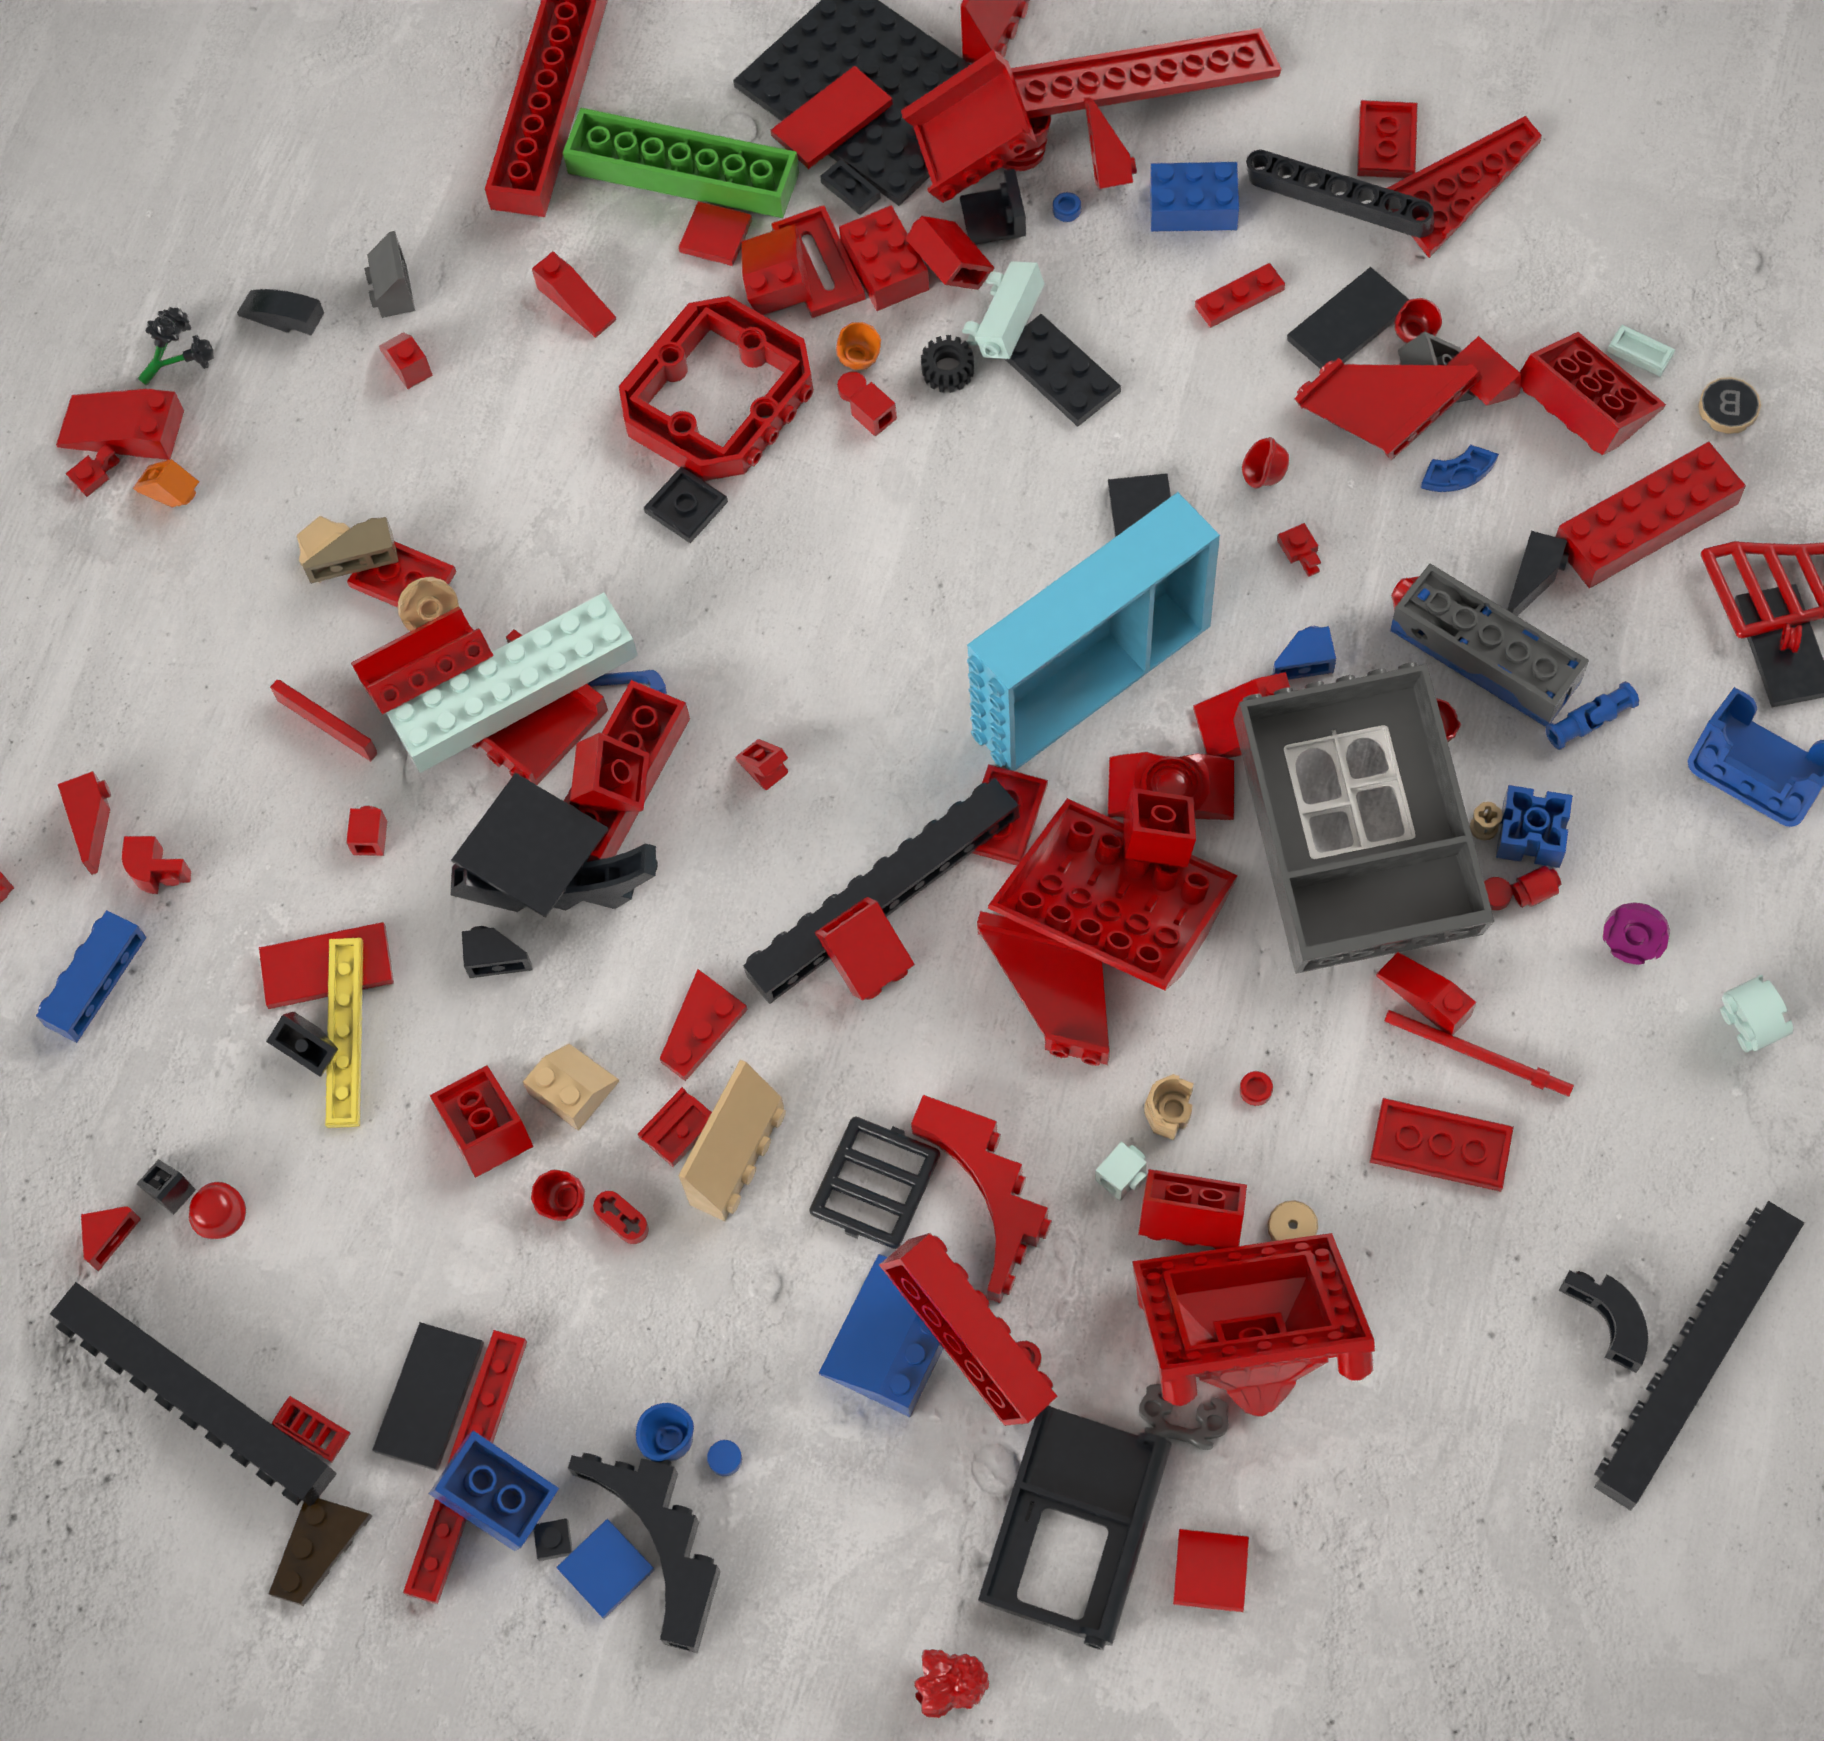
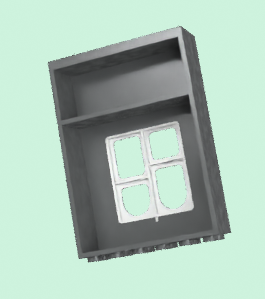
M1410 662L1399 666L1398 670L1386 672L1384 668L1368 672L1367 676L1355 678V675H1346L1338 678L1334 683L1324 685L1323 681H1317L1307 684L1305 689L1293 691L1292 688H1283L1275 691L1274 695L1262 697L1261 694H1253L1239 702L1233 721L1295 974L1480 936L1486 932L1494 922V917L1427 664L1417 666L1416 662ZM1360 738H1369L1376 741L1385 753L1388 771L1384 774L1360 779L1352 778L1346 760L1348 746ZM1320 749L1331 756L1341 790L1340 798L1315 804H1306L1303 801L1295 765L1298 756L1303 751ZM1390 786L1395 792L1404 834L1396 838L1370 842L1365 835L1356 795L1361 791ZM1344 812L1348 818L1353 845L1338 850L1318 852L1314 846L1309 820L1316 816Z

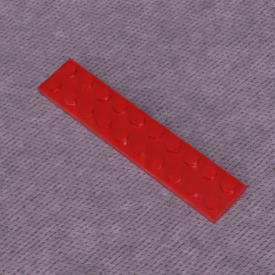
M1256 28L1014 67L1011 70L1028 118L1083 110L1085 109L1084 98L1090 97L1098 107L1276 78L1280 75L1281 67L1262 29Z

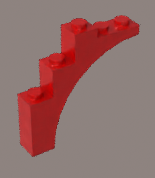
M923 1095L911 1122L912 1134L936 1145L955 1159L973 1179L985 1199L993 1222L996 1241L994 1267L987 1288L988 1299L1001 1303L1003 1295H1010L1016 1276H1013L1012 1272L1016 1263L1021 1265L1025 1258L1028 1246L1023 1244L1026 1243L1037 1247L1040 1238L1046 1239L1052 1220L1048 1219V1207L1015 1196V1194L1020 1196L1026 1177L1022 1176L1021 1163L989 1152H995L1000 1141L1001 1134L997 1133V1121Z

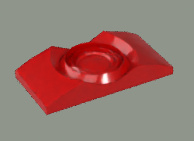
M1140 752L1109 757L1108 817H1123L1131 788L1194 797L1195 819L1234 820V760L1201 753L1172 757Z

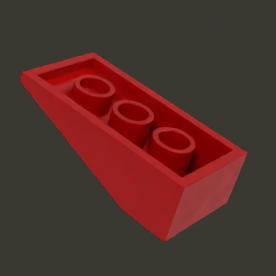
M136 389L71 395L56 445L58 448L98 452L100 448L108 444L115 454L170 460L184 409L176 393L173 391Z

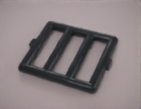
M852 1117L809 1208V1212L813 1217L845 1229L846 1235L856 1239L860 1235L889 1248L897 1249L905 1237L941 1153L935 1147L905 1136L904 1130L894 1126L890 1130L860 1117ZM862 1132L924 1157L925 1159L918 1175L852 1149L858 1133ZM845 1161L911 1186L912 1188L905 1204L838 1178ZM832 1190L899 1216L892 1233L890 1234L825 1207Z

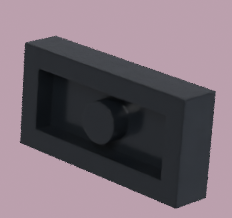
M841 159L820 176L821 183L859 215L881 198L878 189Z

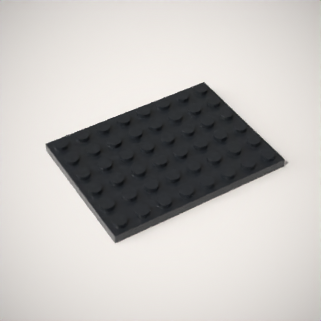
M821 0L742 71L733 82L736 89L780 121H783L836 79L856 66L892 98L893 105L828 155L837 162L840 159L878 189L881 194L900 206L930 177L914 127L903 119L901 110L971 64L879 0Z

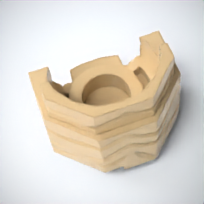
M1175 1074L1152 1084L1144 1107V1114L1153 1133L1174 1140L1179 1128L1185 1129L1189 1123L1192 1114V1104L1188 1102L1194 1083L1183 1080Z

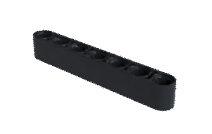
M1255 150L1247 157L1246 164L1249 181L1256 187L1418 238L1427 237L1434 230L1433 206L1426 200L1266 150ZM1259 167H1265L1264 169L1256 170ZM1286 175H1290V176H1291V177H1289V178H1282L1283 176H1286ZM1310 184H1318L1313 187L1309 186ZM1338 192H1344L1342 195H1335ZM1366 200L1371 201L1370 203H1366V204H1365V203H1362L1363 201H1366ZM1391 209H1398L1396 212H1389ZM1420 217L1426 218V219L1421 220V221L1415 220V219L1420 218Z

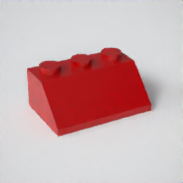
M1149 1169L1138 1235L1146 1236L1156 1241L1166 1239L1179 1241L1187 1246L1198 1244L1210 1246L1214 1249L1239 1246L1247 1184Z

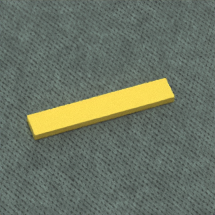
M362 938L329 939L327 1036L338 1048V1051L328 1065L326 1072L325 1126L327 1128L360 1127Z

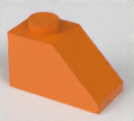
M170 459L148 465L133 489L167 506L176 507L187 505L196 495L194 489L199 481L174 460Z

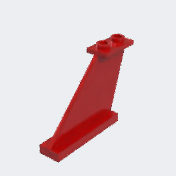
M1338 358L1334 362L1332 360L1327 362L1320 369V375L1312 383L1310 381L1304 383L1298 389V395L1294 399L1302 409L1304 408L1382 449L1392 461L1480 381L1482 376L1472 363L1469 365L1344 364Z
M980 911L977 920L978 935H981L1043 1033L1045 1037V1050L1059 1058H1068V1056L1080 1058L1082 1062L1092 1066H1099L1100 1063L1108 1065L1110 1048L1102 961L1007 917Z

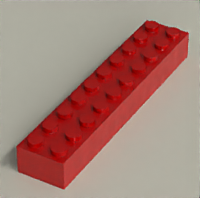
M541 0L485 186L490 210L540 217L546 216L562 161L563 151L569 137L608 0Z

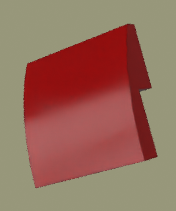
M1179 1529L1173 1605L1244 1612L1249 1536Z

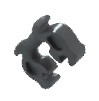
M1161 1384L1147 1386L1146 1395L1139 1405V1414L1145 1422L1153 1427H1145V1433L1189 1442L1199 1449L1211 1450L1214 1444L1205 1439L1218 1438L1227 1432V1411L1229 1406L1222 1399L1217 1397L1211 1398L1210 1403L1215 1409L1208 1411L1204 1409V1405L1201 1403L1196 1413V1420L1201 1423V1427L1189 1429L1170 1424L1164 1419V1415L1171 1414L1174 1405L1159 1397L1162 1394Z

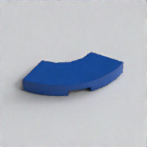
M1470 444L1465 453L1455 459L1444 461L1432 459L1422 481L1421 489L1435 492H1452L1468 488L1481 481L1492 470L1499 454Z

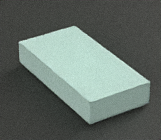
M1621 325L1609 344L1607 352L1661 377L1672 359L1675 349Z

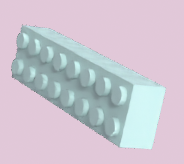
M602 593L492 652L493 657L386 713L415 766L422 773L637 657L638 654L632 636L605 593Z

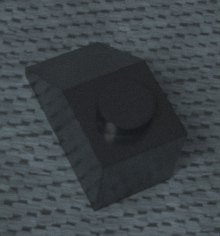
M476 926L469 931H462L463 962L469 978L533 970L527 952L495 928Z
M294 1011L282 1015L266 1041L319 1077L323 1075L338 1051V1048L321 1028Z

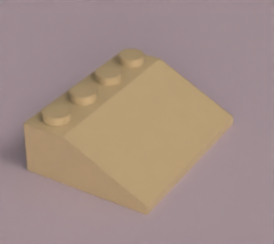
M741 1059L678 1175L690 1206L723 1221L726 1220L729 1213L734 1214L741 1201L739 1193L744 1184L749 1185L756 1172L754 1165L759 1155L763 1157L766 1154L771 1143L769 1136L774 1127H780L786 1114L782 1097L747 1062Z

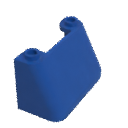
M1734 687L1708 721L1688 758V767L1697 777L1776 822L1789 827L1799 825L1824 788V740L1816 741L1807 752L1752 721L1757 712L1756 702L1751 696Z

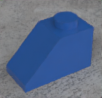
M1309 626L1304 630L1298 631L1274 662L1272 675L1286 672L1288 680L1334 673L1337 658L1329 626Z

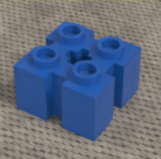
M1508 785L1502 806L1503 816L1500 823L1502 827L1498 836L1496 858L1521 862L1523 856L1527 855L1535 857L1534 864L1560 868L1566 853L1568 829L1566 827L1570 819L1573 795L1547 791L1545 798L1533 796L1534 789Z

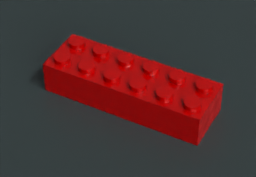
M1708 441L1562 523L1558 527L1556 537L1567 540L1564 552L1570 553L1568 563L1590 589L1738 505L1746 485Z
M631 680L604 727L602 734L649 753L645 792L646 801L685 730L690 716L686 702ZM570 788L564 802L570 803L581 812L609 828L586 862L616 856L639 812L596 811L570 801Z
M928 1233L908 1239L881 1262L879 1266L1003 1425L1027 1424L1058 1397L1052 1389L1053 1383L1050 1378L1035 1368L1031 1362L1032 1356L1029 1351L1014 1341L1010 1335L1011 1329L1008 1324L1000 1317L996 1318L989 1309L990 1303L987 1297L981 1291L975 1290L967 1280L969 1279L967 1272L960 1264L954 1263L946 1253L948 1251L946 1245L939 1237Z

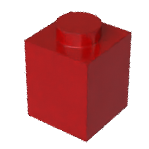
M870 382L864 388H859L850 399L851 415L875 437L897 420L896 403L873 382Z
M362 806L360 809L350 808L346 843L353 855L384 856L388 821L382 809L374 806Z

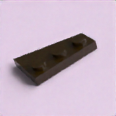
M320 1498L311 1506L303 1502L269 1595L304 1606L330 1573L329 1569L342 1552H346L353 1543L352 1539L363 1525L366 1526L373 1516L369 1513Z

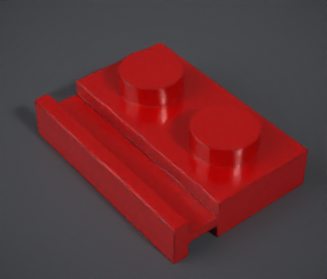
M681 1087L637 1135L639 1139L648 1144L653 1151L674 1167L695 1145L712 1112Z

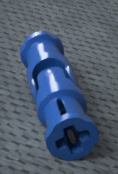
M1622 682L1615 691L1607 695H1599L1592 702H1588L1569 712L1567 718L1556 724L1550 723L1546 725V735L1550 743L1560 750L1565 747V743L1577 736L1584 737L1604 724L1605 720L1612 721L1623 710L1639 706L1638 694L1630 683Z

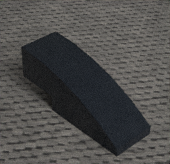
M257 289L250 290L237 314L240 317L286 333L293 329L312 336L324 315V310L320 300L282 290Z

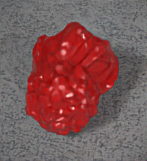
M923 1650L922 1667L924 1676L915 1680V1688L918 1690L915 1693V1697L921 1704V1711L926 1717L940 1718L945 1716L953 1707L971 1709L973 1705L980 1703L985 1690L989 1688L988 1673L984 1670L982 1661L976 1656H970L969 1654H953L949 1656L943 1650Z

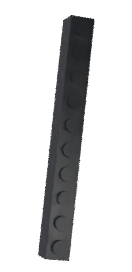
M995 778L989 783L984 782L980 784L965 801L954 803L948 809L946 815L939 820L934 819L923 828L922 833L913 839L908 838L903 841L897 851L891 856L880 858L873 865V869L864 876L858 875L849 882L848 888L838 895L833 894L823 902L822 907L813 914L811 912L805 914L790 931L779 933L772 940L770 946L763 951L758 950L752 953L743 965L747 978L765 1000L771 1004L831 959L815 934L817 930L866 897L877 901L887 917L973 853L977 847L985 844L995 834H998L1009 826L1011 822L1013 823L1020 817L1019 805Z
M1770 1201L1766 1203L1762 1210L1755 1207L1745 1223L1751 1227L1747 1235L1744 1237L1739 1234L1729 1250L1735 1255L1729 1264L1723 1261L1713 1276V1279L1718 1281L1713 1291L1706 1288L1696 1304L1701 1309L1696 1319L1689 1316L1679 1334L1684 1336L1683 1341L1679 1347L1672 1344L1665 1355L1663 1362L1668 1365L1663 1374L1655 1372L1648 1383L1646 1390L1651 1393L1646 1402L1643 1403L1638 1400L1628 1417L1634 1421L1628 1431L1622 1428L1611 1446L1617 1450L1611 1460L1604 1457L1596 1469L1594 1475L1599 1477L1594 1486L1595 1489L1630 1511L1638 1503L1805 1222Z
M77 1282L73 1284L51 1311L50 1315L59 1321L55 1328L70 1339L75 1334L83 1339L80 1346L94 1357L99 1352L108 1358L104 1364L117 1374L121 1375L124 1370L133 1376L129 1380L131 1384L143 1393L151 1389L157 1394L154 1401L169 1412L174 1407L181 1411L183 1414L179 1419L193 1430H196L200 1425L208 1431L204 1437L216 1447L221 1449L225 1444L234 1450L230 1457L246 1468L249 1463L253 1464L259 1469L255 1474L257 1477L271 1487L275 1482L285 1488L281 1494L298 1506L301 1501L308 1506L314 1504L337 1473L319 1458Z

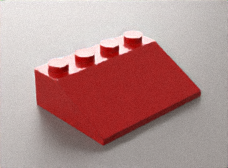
M963 0L960 5L963 59L969 63H974L992 50H995L1004 58L1009 39H1014L1020 18L1024 19L1026 16L1029 0Z
M1579 332L1531 353L1520 370L1523 391L1527 395L1534 397L1544 406L1548 413L1555 415L1566 424L1568 430L1579 435L1588 443L1592 450L1600 453L1602 456L1622 445L1666 406L1663 401Z

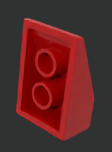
M796 224L741 241L742 276L747 300L756 312L765 315L812 299Z
M1286 672L1253 679L1193 705L1207 755L1223 758L1242 755L1233 721L1239 702H1242L1243 698L1249 695L1261 694L1262 697L1274 695V692L1279 689L1290 688Z
M488 1065L429 1095L475 1178L534 1147L521 1118Z

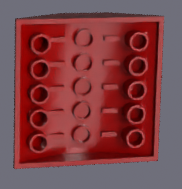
M1067 798L988 905V909L1166 991L1184 974L1205 941L1238 875L1192 854L1188 867L1126 859L1124 824Z

